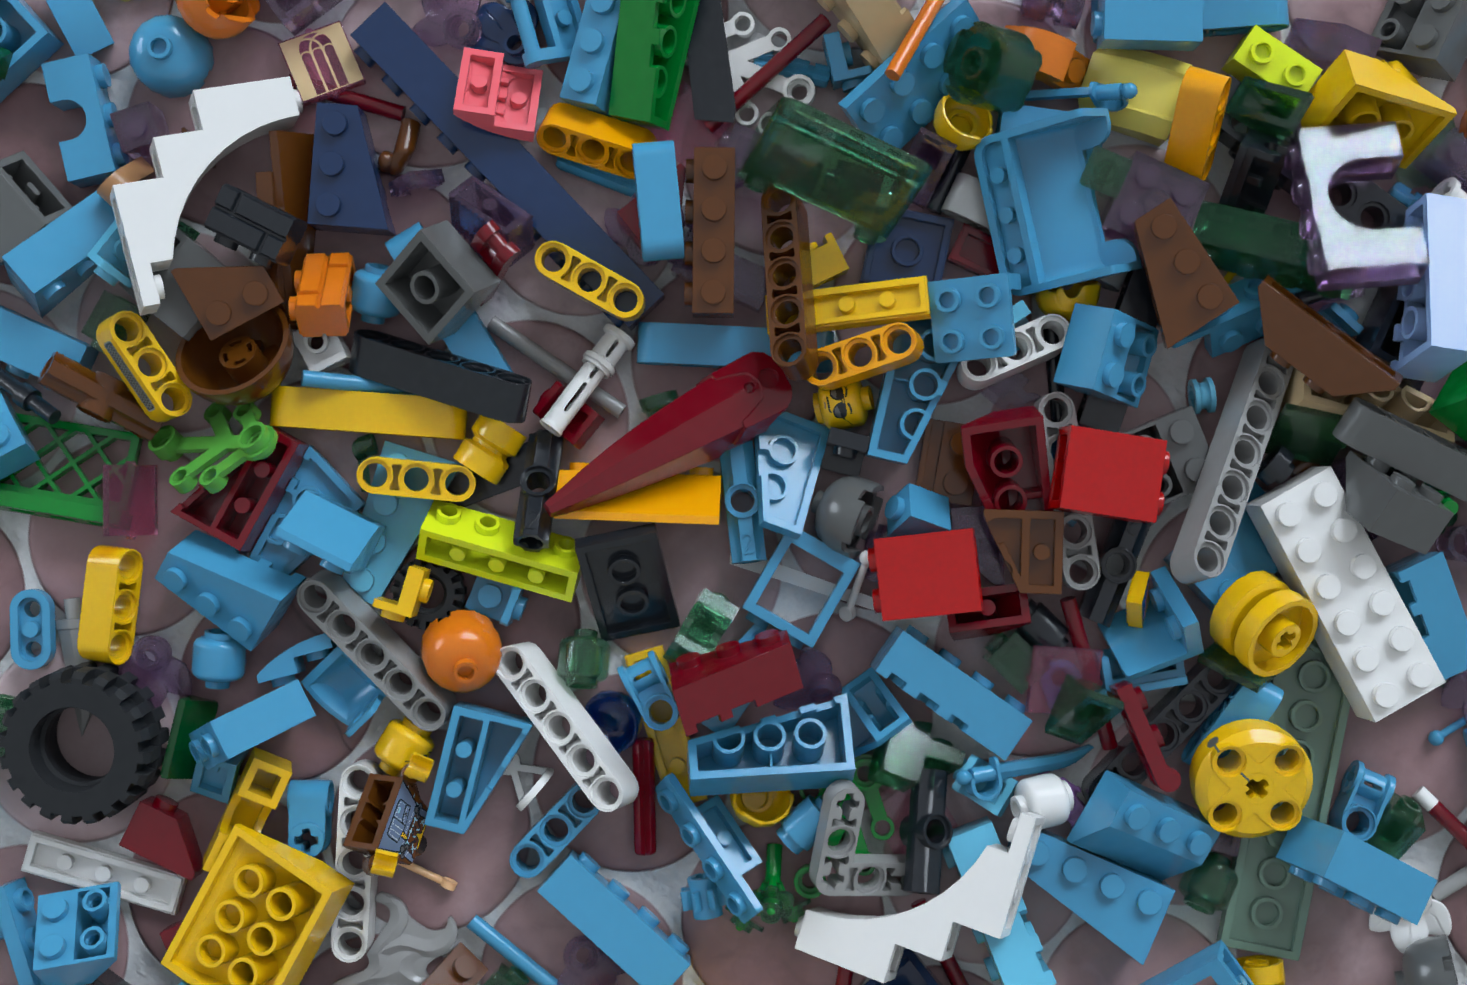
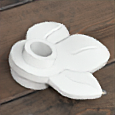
M1431 895L1418 925L1400 919L1398 925H1395L1374 915L1373 912V914H1369V929L1375 932L1390 931L1395 947L1404 954L1407 947L1417 940L1427 938L1428 934L1435 936L1446 934V937L1449 936L1452 929V921L1446 906L1432 899Z

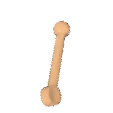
M415 863L410 865L397 864L440 884V886L447 890L454 891L457 886L455 880L440 876Z

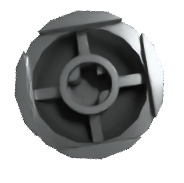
M845 476L832 482L825 492L819 490L811 505V512L815 513L814 526L818 538L833 551L851 559L856 558L862 551L856 548V545L861 538L869 540L878 521L883 499L876 495L877 492L884 491V486L866 478Z
M1446 934L1415 941L1407 947L1402 956V970L1394 971L1397 985H1458Z

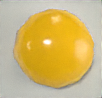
M955 89L948 95L943 96L935 109L933 126L939 139L955 150L967 151L975 149L982 138L991 135L993 132V117L985 101L974 93Z
M1091 280L1074 284L1068 290L1059 287L1037 292L1035 300L1039 309L1045 315L1058 314L1066 318L1070 323L1075 303L1097 306L1101 283Z
M790 790L730 794V800L735 814L741 821L755 828L771 827L788 816L794 802V794Z

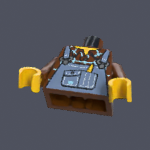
M414 752L410 763L406 764L396 776L369 774L343 843L345 848L368 856L362 861V869L367 875L393 878L398 863L410 865L414 862L415 857L425 851L427 839L423 834L427 826L424 823L428 808L420 798L417 782L425 783L434 765L433 759Z

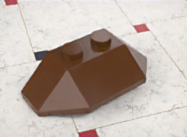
M1268 275L1258 286L1265 346L1272 350L1269 355L1281 366L1287 369L1293 366L1304 374L1303 381L1311 389L1319 394H1323L1326 391L1334 397L1392 391L1400 385L1403 375L1391 368Z

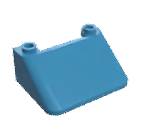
M1108 108L1074 109L985 136L977 144L974 159L999 273H1019L1021 277L1022 290L1011 291L1012 295L1023 296L1142 269L1138 249L1132 242L1126 239H1114L1105 242L1086 150L1101 146L1110 135L1111 120Z

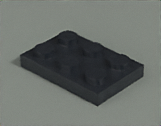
M655 523L575 539V551L602 642L680 627L679 614Z

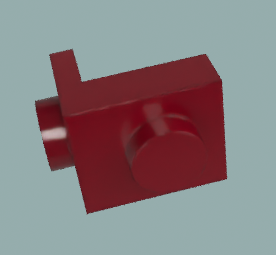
M556 381L551 388L544 391L540 396L538 404L533 409V413L540 419L544 418L566 387L559 381ZM574 395V396L572 397V399L569 401V403H568V404L566 405V407L564 408V411H565L566 408L569 406V404L572 402V400L576 397V395ZM585 403L564 429L561 436L581 450L605 419Z

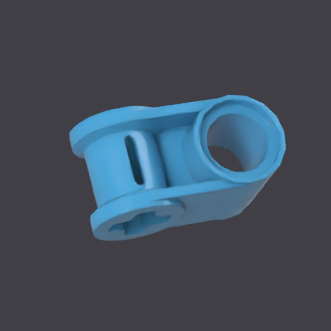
M649 651L647 658L627 668L623 665L617 668L628 694L635 702L648 727L659 731L671 728L677 722L680 715L672 687L669 684V678L655 651ZM651 670V674L639 680L635 679L636 676ZM664 700L671 705L673 714L669 721L658 722L653 718L651 706L655 701Z
M1354 760L1347 768L1342 779L1340 791L1329 813V825L1363 841L1370 839L1376 832L1385 807L1393 796L1396 778L1390 774H1385L1384 776L1365 768L1363 762ZM1364 781L1367 782V783H1369V784H1372L1373 787H1370V786H1368V785H1365V784H1364ZM1356 811L1359 816L1358 826L1354 830L1349 831L1346 826L1347 817Z
M290 780L288 785V845L312 857L326 850L331 843L332 812L334 807V784L332 780ZM308 831H310L311 836L318 837V842L311 847L310 842L303 840L302 837Z

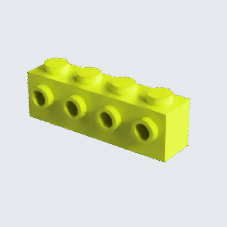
M440 500L433 501L420 528L416 559L570 603L573 600L582 575L575 551V539L569 536L551 532L549 548L542 549L540 552L524 551L523 548L513 544L516 522Z

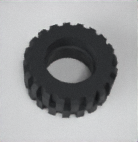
M82 662L76 666L69 665L29 684V688L21 691L12 701L14 707L6 711L2 720V724L8 728L0 733V747L5 748V755L0 757V763L3 770L9 769L12 778L8 779L7 782L13 791L17 788L20 789L25 795L21 798V801L29 808L37 805L41 808L40 815L50 820L61 815V822L63 824L76 825L81 820L86 824H92L121 812L148 792L147 788L156 783L161 773L158 768L163 765L166 749L162 748V744L169 740V728L161 727L160 720L166 716L162 706L155 708L150 699L155 694L148 686L140 689L136 685L138 677L129 671L118 675V666L107 663L97 667L95 662ZM79 708L88 711L99 718L108 729L113 741L114 758L111 769L106 775L91 776L84 774L72 767L62 755L57 742V725L65 709Z

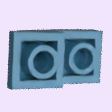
M46 0L75 56L85 53L92 54L115 43L92 0Z
M325 633L304 640L287 649L268 663L256 676L258 684L271 680L273 688L286 685L296 680L295 674L306 670L303 655H306L307 662L322 659L330 653L329 648L337 645Z

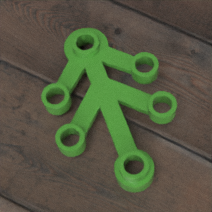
M212 403L205 410L204 419L212 426L215 436L183 437L173 426L166 425L159 429L151 441H148V448L160 460H167L169 462L178 460L184 453H202L186 466L177 468L171 474L169 483L180 494H186L195 488L198 483L197 475L201 473L199 483L209 493L214 494L226 486L228 482L227 474L245 461H257L270 456L276 447L278 434L272 426L259 422L262 415L261 410L254 403L237 406L233 412V417L243 426L240 434L234 435L229 424L232 412L225 405ZM233 452L219 464L212 465L227 453Z

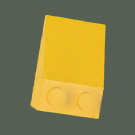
M1346 49L1341 52L1309 90L1301 104L1296 106L1306 141L1404 169L1417 158L1457 115L1456 109L1379 59Z

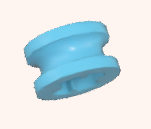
M1206 377L1201 383L1196 379H1190L1187 385L1189 406L1192 405L1195 414H1200L1202 409H1205L1208 413L1215 412L1217 397L1212 378Z

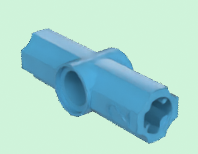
M750 440L724 452L719 458L732 564L756 563L767 560L763 527L759 526L756 465L753 440ZM740 492L749 494L754 502L752 509L744 513L736 511L731 505L732 497Z

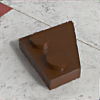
M265 266L194 267L171 270L172 275L211 341L285 302Z
M983 509V517L1018 592L1062 594L1064 511Z

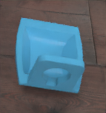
M338 646L301 681L310 695L326 711L348 725L344 733L348 737H351L373 716L386 696Z

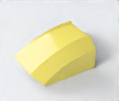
M1097 49L1091 56L1081 87H1089L1090 82L1093 81L1101 84H1135L1138 90L1137 95L1129 99L1127 107L1117 112H1109L1111 130L1156 146H1161L1170 134L1180 86L1187 69L1192 64L1143 50ZM1090 97L1078 98L1079 108H1096Z

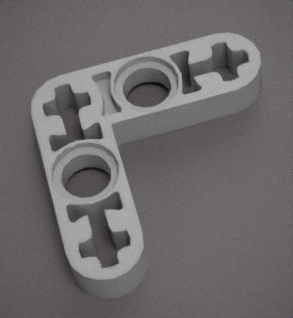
M840 779L831 783L823 795L809 867V877L819 892L827 896H907L913 894L903 891L906 855L855 854L865 807V798L863 793L850 780ZM846 794L851 796L850 800H844ZM844 800L841 808L837 802ZM839 829L846 830V836L840 844L835 846L828 845V838L832 832ZM832 867L836 871L835 874H830ZM875 867V874L871 880L865 883L858 882V875L863 869ZM829 875L828 880L825 881L823 876ZM895 876H902L901 881H898Z

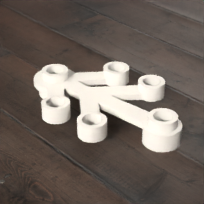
M744 11L736 13L732 20L724 22L726 39L735 35L739 38H748L756 29L753 16ZM745 18L751 23L749 29L743 32L737 30V22ZM776 27L767 36L728 51L734 92L744 84L742 77L749 79L761 68V66L749 61L774 51L777 54L792 40L787 29ZM778 34L785 35L787 37L786 44L782 47L774 46L772 44L774 36ZM688 56L686 57L685 65L689 66ZM778 74L765 86L783 94L787 104L795 109L807 108L813 103L816 96L813 81L802 74H796L790 78ZM795 88H806L807 96L803 100L794 99L792 93ZM749 100L735 113V118L741 126L749 128L757 124L760 113L757 106ZM744 108H752L755 114L752 120L743 121L740 118V113Z

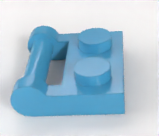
M505 0L506 3L511 4L525 51L522 59L526 69L570 60L582 16L578 0H534L547 43L546 48H540L526 0Z

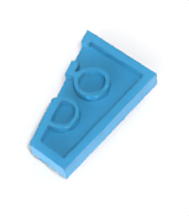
M785 411L769 426L767 431L754 437L760 527L795 540L802 535L830 430L826 426Z
M309 445L306 450L303 462L295 476L291 478L285 489L284 497L275 513L271 515L249 556L257 562L261 558L273 562V569L290 576L312 555L306 554L304 557L287 550L282 546L285 540L274 534L305 490H315L357 512L366 504L364 499L313 445Z

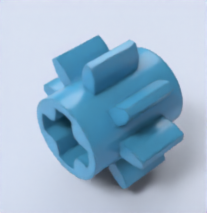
M705 873L688 877V887H682V892H680L683 911L692 910L695 920H709L723 915L722 906L726 905L725 896L717 884L711 881Z

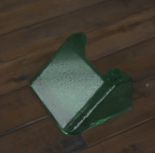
M781 97L761 116L735 176L744 179L743 185L757 193L765 194L768 188L775 186L855 224V231L853 233L855 239L868 245H875L876 242L882 243L886 241L929 179L933 168L925 161L796 99Z

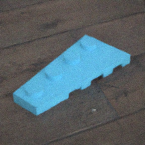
M386 440L380 455L382 457L462 465L461 463ZM381 464L377 465L372 486H380L387 480V471ZM418 467L409 469L404 477L406 485L412 490L423 489L429 480L426 471ZM459 471L448 475L445 481L447 489ZM368 493L362 514L386 527L366 568L352 571L350 574L344 572L342 577L365 602L373 604L374 598L385 595L396 573L399 572L405 562L409 551L419 539L420 528L434 500Z

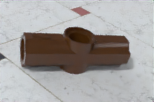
M53 352L40 373L37 381L38 384L76 403V407L85 414L110 424L112 422L141 439L151 441L163 424V422L151 420L145 414L125 383L104 372H94L77 361L64 356V354Z

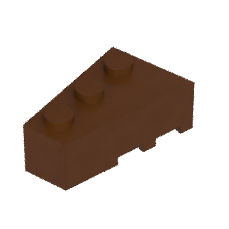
M1171 197L1132 222L1164 348H1170L1239 303V300Z

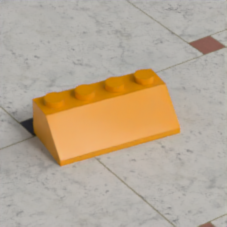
M569 462V470H559L557 491L589 463ZM695 467L689 470V475L677 474L622 496L568 514L555 516L554 519L719 525L722 476H713L714 468Z

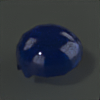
M613 690L601 691L594 695L585 706L586 711L618 754L635 743L643 727L642 715L629 695Z

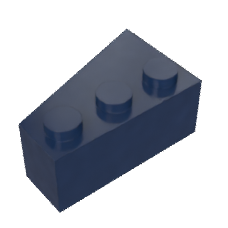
M317 102L307 224L319 231L396 236L387 204L385 188L383 187L378 169V159L367 115L357 105Z

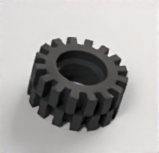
M414 559V561L402 566L403 569L397 572L393 578L395 583L391 585L390 593H393V599L391 600L399 601L408 568L412 565L431 569L429 577L435 578L443 586L444 597L437 607L429 609L420 606L417 616L412 618L405 617L406 624L411 627L416 626L419 627L418 629L426 630L435 619L438 618L439 622L441 619L449 617V612L461 610L465 605L466 600L464 598L467 593V586L464 587L463 580L465 579L462 573L459 574L457 570Z

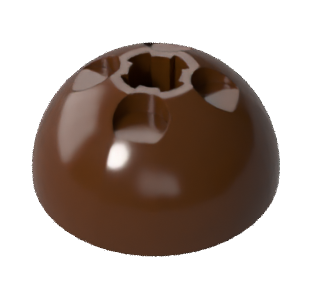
M276 306L213 341L209 339L203 327L195 333L189 342L182 337L176 353V370L180 379L199 397L220 405H246L268 396L281 384L292 364L294 337L289 320L283 310Z

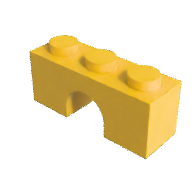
M257 747L253 748L204 853L202 870L210 872L235 824L244 825L259 833L262 832L271 810H276L292 775V761Z

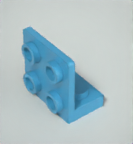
M1006 272L928 282L936 363L1016 355L1011 291L1022 290L1019 273Z
M1166 566L1150 572L1153 588L1148 590L1150 600L1143 628L1128 626L1126 609L1115 613L1110 627L1097 623L1098 629L1127 681L1135 680L1204 653L1199 621Z

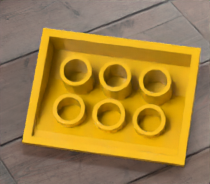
M235 824L160 964L190 985H299L355 883L315 857L244 825Z

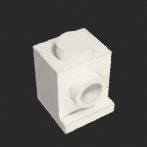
M299 330L293 332L294 342L308 366V371L331 373L350 362L351 352L342 336H327L323 334L324 343L322 347L314 349L311 345L313 337H303L299 334Z

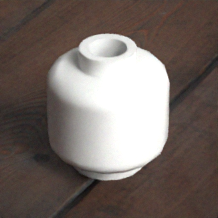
M1045 773L1020 780L1015 787L1014 796L1010 799V807L1013 816L1019 818L1020 813L1029 811L1045 816L1042 829L1061 825L1068 820L1070 812L1074 808V796L1071 787L1065 780H1061L1055 774Z

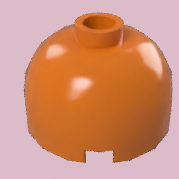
M175 0L184 21L194 31L216 40L237 36L256 19L255 15L260 11L259 0Z
M455 610L449 612V617H445L439 622L437 618L429 624L422 635L421 656L428 676L438 686L452 692L468 693L482 688L493 679L499 669L502 652L500 651L502 643L498 631L487 616L471 610Z

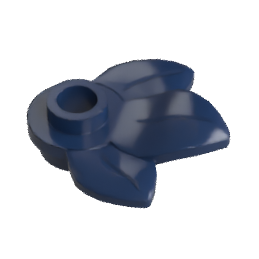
M526 0L534 29L536 30L539 16L535 7ZM497 2L482 4L477 13L478 27L482 34L472 40L467 45V48L504 53V62L508 65L524 67L522 55L525 51L523 45L517 50H512L513 46L521 41L512 9L510 10Z

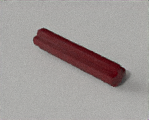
M639 737L632 741L633 774L639 784L638 796L633 801L634 849L637 855L648 856L656 853L654 741L649 737Z

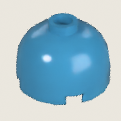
M171 14L154 16L143 22L134 32L128 48L130 65L139 81L151 91L168 98L186 97L192 94L193 90L200 89L205 84L204 79L207 77L209 70L212 71L214 65L213 47L208 38L194 31L183 18Z

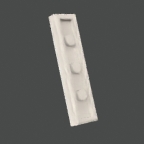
M39 830L31 833L21 868L23 872L78 888L119 882L121 884L120 900L175 915L179 911L188 880L162 866Z

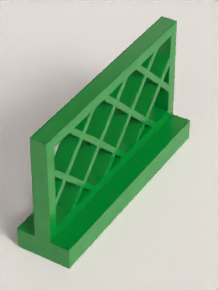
M16 413L20 422L26 424L24 429L27 435L38 427H44L48 429L54 440L36 451L40 459L35 463L44 475V480L31 488L24 487L16 474L28 466L0 480V510L127 531L130 515L126 513L143 439L131 432L61 420L55 424H49L41 417ZM56 430H62L67 432L59 436ZM78 433L87 435L93 447L77 458H74L65 442ZM95 436L103 437L105 439L101 442H98ZM117 440L131 442L128 456L116 465H113L103 449ZM57 447H60L69 463L53 474H50L41 458ZM99 453L109 469L92 481H89L79 465ZM75 469L85 485L71 495L64 494L55 481ZM122 469H124L123 478L119 473ZM114 475L121 486L117 502L102 500L95 487ZM11 478L15 485L5 484L4 482ZM50 485L54 492L46 491L43 489ZM90 492L91 495L93 496V498L82 497V496L85 495L86 493Z

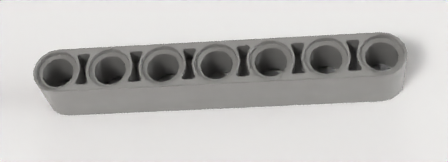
M1264 337L1247 345L1243 352L1171 555V572L1180 583L1186 585L1217 577L1226 567L1294 368L1291 366L1287 369L1271 358L1269 353L1272 350L1265 346Z

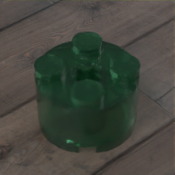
M983 21L974 22V26L968 30L961 29L951 40L944 58L943 72L949 73L950 85L945 84L948 94L958 103L993 112L1003 113L1020 110L1032 88L1036 73L1041 68V53L1035 50L1031 40L1019 31Z

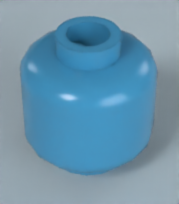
M366 263L365 268L357 270L353 275L351 303L353 310L361 314V320L364 322L384 324L385 318H392L400 313L375 284L389 265Z
M220 628L206 629L204 635L198 637L193 643L192 674L197 679L205 681L206 688L228 689L230 688V682L241 679L245 674L247 649Z

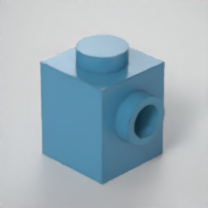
M908 483L886 503L885 517L887 518L889 537L951 530L949 497Z

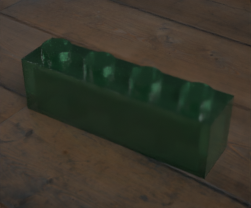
M1202 200L1192 230L1217 269L1236 273L1246 279L1257 278L1264 280L1269 275L1285 288H1299L1316 292L1326 298H1341L1349 300L1366 242V237Z

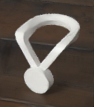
M517 753L503 775H511L519 800L516 807L522 811L552 777L554 769L521 764L520 755ZM518 771L541 774L540 779L525 795Z

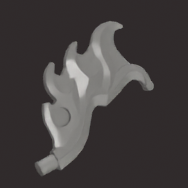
M381 891L376 895L375 900L388 907L390 918L388 924L376 938L367 953L369 959L368 967L340 978L332 985H420L429 975L427 973L428 964L435 958L445 955L456 942L458 928L452 916L448 917L445 928L439 930L428 929L409 915L406 904L400 898Z

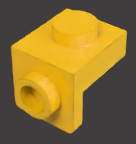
M418 565L409 566L399 601L377 597L374 598L372 606L382 609L380 616L397 622H404L405 617L412 618L417 616L421 602L427 604L432 593L434 580L428 579L431 569Z

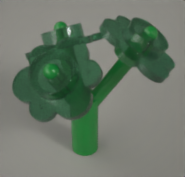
M777 843L767 844L765 879L758 889L752 891L763 907V910L756 916H760L762 921L767 924H775L780 918L783 924L788 922L796 923L798 918L805 914L802 907L810 904L811 900L806 898L794 903L793 894L785 890L781 881L783 845ZM735 915L730 919L736 925L738 931L744 930L750 934L753 928L760 932L764 930V927L753 918L745 924Z

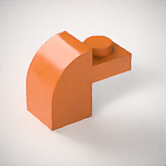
M1006 25L992 63L1017 79L1040 80L1053 89L1081 87L1090 59L1075 50L1077 46L1075 42L1061 35L1035 27Z

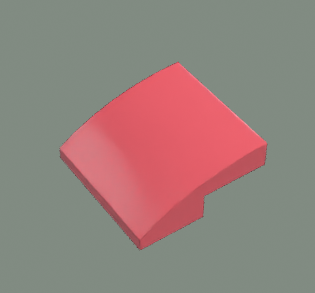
M464 47L453 115L486 131L517 140L533 142L543 70L503 64L504 53Z

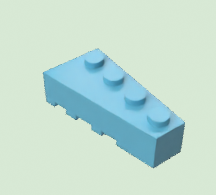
M988 816L952 829V839L949 845L943 849L942 854L948 869L956 867L961 878L977 861L987 845L1001 843L992 821ZM1022 896L1009 936L998 939L971 929L977 944L985 942L990 956L984 958L983 961L992 982L999 980L1001 985L1057 984L1052 970L1048 968L1042 959L1040 952H1042L1043 947L1031 921L1027 920V908Z

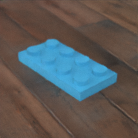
M951 0L937 13L898 81L890 80L885 75V70L895 55V51L843 98L838 105L874 157L885 164L934 119L935 109L943 96L948 95L955 89H960L964 92L993 65L992 61L997 48L968 0Z

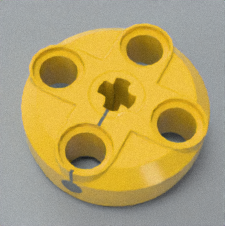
M1241 719L1220 726L1200 743L1191 760L1189 782L1197 807L1214 830L1235 837L1255 838L1266 836L1276 831H1288L1297 826L1302 817V810L1307 804L1312 791L1313 771L1306 752L1290 733L1278 725L1265 720ZM1288 748L1284 755L1276 757L1281 750ZM1225 750H1231L1227 756L1218 758ZM1283 802L1278 808L1272 809L1274 805ZM1227 803L1224 808L1214 811L1220 804Z

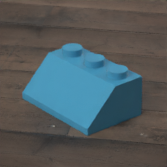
M1106 770L1067 840L1071 844L1162 881L1201 866L1221 832L1214 830L1198 809Z

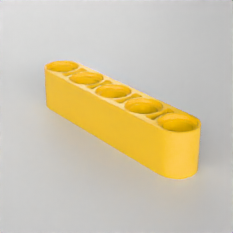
M278 386L271 395L269 425L288 428L464 440L467 411L417 395Z

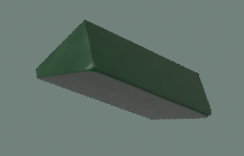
M194 695L178 700L160 773L161 778L193 779L196 761L189 749L191 739L188 734L216 718L217 701Z

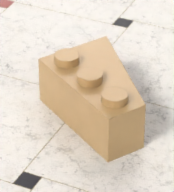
M817 0L826 11L830 12L832 10L840 20L837 23V28L851 43L855 41L863 51L859 55L866 66L872 65L873 71L899 48L914 22L909 10L905 7L901 8L896 0Z

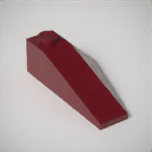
M1034 405L993 411L960 426L964 466L985 509L1053 511V509H1048L1051 486L1043 415Z

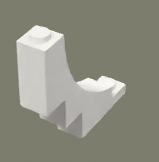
M290 76L193 90L188 104L195 131L158 136L152 139L149 150L156 178L112 186L110 201L140 316L157 313L161 304L160 300L165 299L162 278L160 274L153 275V272L169 269L173 260L175 235L181 212L192 191L204 175L222 158L243 144L266 135L269 131H279L294 127L300 116L299 113L303 112V102L299 90L293 89Z
M1030 811L1020 813L1019 818L1015 817L1012 820L1008 830L1007 841L1011 842L1010 848L998 843L987 845L973 866L956 883L942 894L911 910L897 914L864 916L840 913L820 906L806 909V912L800 915L795 926L794 934L798 937L795 949L878 982L886 983L896 978L904 948L938 961L951 958L962 925L998 939L1009 936L1045 816Z

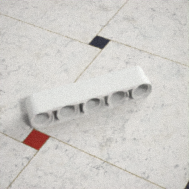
M522 642L502 647L500 649L502 657L499 669L496 672L591 803L603 812H612L632 803L639 792V784L635 775L542 650L531 642ZM517 653L522 658L523 665L521 670L517 667L515 660ZM540 685L544 687L546 691L545 702L540 698L539 695ZM563 717H565L570 724L569 734L564 730L562 726ZM587 749L594 756V766H591L586 759ZM611 782L618 788V799L610 792Z
M368 759L359 760L346 768L341 775L339 784L335 870L354 882L355 884L351 891L359 893L364 899V907L356 909L349 905L346 898L332 924V952L336 958L346 963L356 962L361 959L372 946L375 938L377 904L375 897L377 895L378 875L369 876L363 869L353 867L349 862V853L353 850L343 846L351 824V813L356 811L364 790L357 787L353 782L355 770L365 771L368 775L370 773L383 775L378 764ZM354 932L359 935L362 941L361 948L355 949L348 946L344 938L345 933Z

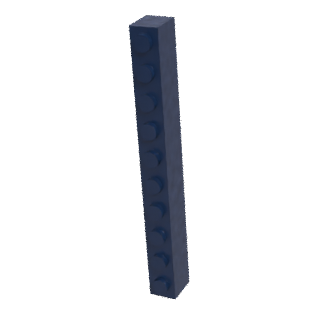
M386 2L350 34L359 45L353 50L370 69L377 64L386 75L381 79L383 83L397 97L403 92L414 103L409 110L425 127L432 122L441 131L436 138L452 155L459 150L468 159L469 162L464 166L466 170L480 184L486 179L497 190L491 196L507 213L514 208L524 218L519 225L535 242L541 237L546 242H561L635 283L641 289L645 298V309L639 318L625 322L602 311L616 327L620 328L625 324L632 331L639 322L665 299L664 293L517 139L486 131L453 115L459 78ZM558 251L548 254L562 269L566 261L565 255ZM594 271L585 273L580 279V288L586 292L597 290L601 285V275ZM630 291L620 293L616 297L615 307L622 312L633 310L638 302L637 295Z

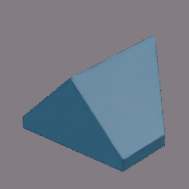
M872 667L840 689L842 694L847 693L854 758L881 746L912 723L910 717Z

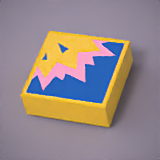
M1136 570L1132 577L1126 599V620L1128 626L1143 628L1150 600L1148 590H1150V572Z

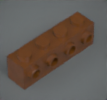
M694 147V159H686V184H694L693 200L685 201V225H693V241H685V266H693V282H685L684 306L692 307L693 318H734L735 147Z

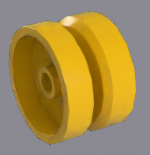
M1264 570L1250 572L1237 579L1216 603L1209 621L1210 635L1217 645L1228 654L1236 656L1238 661L1253 674L1261 677L1274 676L1290 668L1305 653L1313 641L1318 627V612L1313 603L1298 592L1290 590L1288 585L1274 574Z

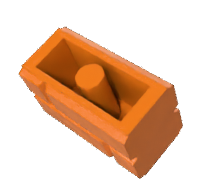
M349 252L331 253L330 256H327L325 253L306 254L302 270L295 271L294 287L297 296H290L288 308L290 320L297 321L299 334L303 337H322L323 334L327 336H346L349 333L353 311L351 287L353 275L356 272L353 255Z

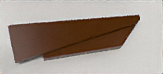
M278 130L269 131L273 172H255L257 198L307 222L314 134ZM307 224L308 227L300 243L297 244V250L287 267L277 263L273 264L272 269L265 267L285 301L278 306L288 318L292 330H298L297 321L290 320L288 308L290 296H297L294 287V273L296 270H302L306 254L314 253L316 229Z

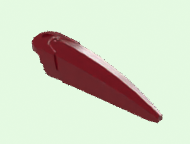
M750 352L703 378L696 384V387L654 413L613 443L544 503V508L550 517L568 514L647 487L720 458L724 452L740 446L767 431L769 426L786 411L792 399V387L787 377L772 357L763 352Z

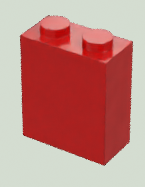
M1075 425L1059 427L1048 509L1136 523H1156L1157 516H1160L1164 507V493L1160 492L1162 477L1167 473L1170 464V454L1166 451L1167 440Z
M974 528L873 539L874 548H868V562L870 572H877L879 588L872 590L874 611L875 613H882V621L984 610Z

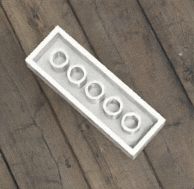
M1312 466L1247 503L1245 509L1284 582L1290 590L1298 592L1315 606L1318 612V627L1314 638L1356 717L1378 722L1446 683L1364 527L1346 512V493L1331 466Z

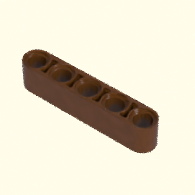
M776 183L764 191L760 203L770 352L772 359L789 379L804 381L815 374L819 362L808 215L806 207L794 189L788 184ZM789 204L788 208L779 212L783 206ZM792 240L788 247L781 249L786 242ZM795 277L792 283L783 286L789 278ZM798 314L793 322L786 324L789 317ZM801 351L800 356L795 361L788 362L794 353Z

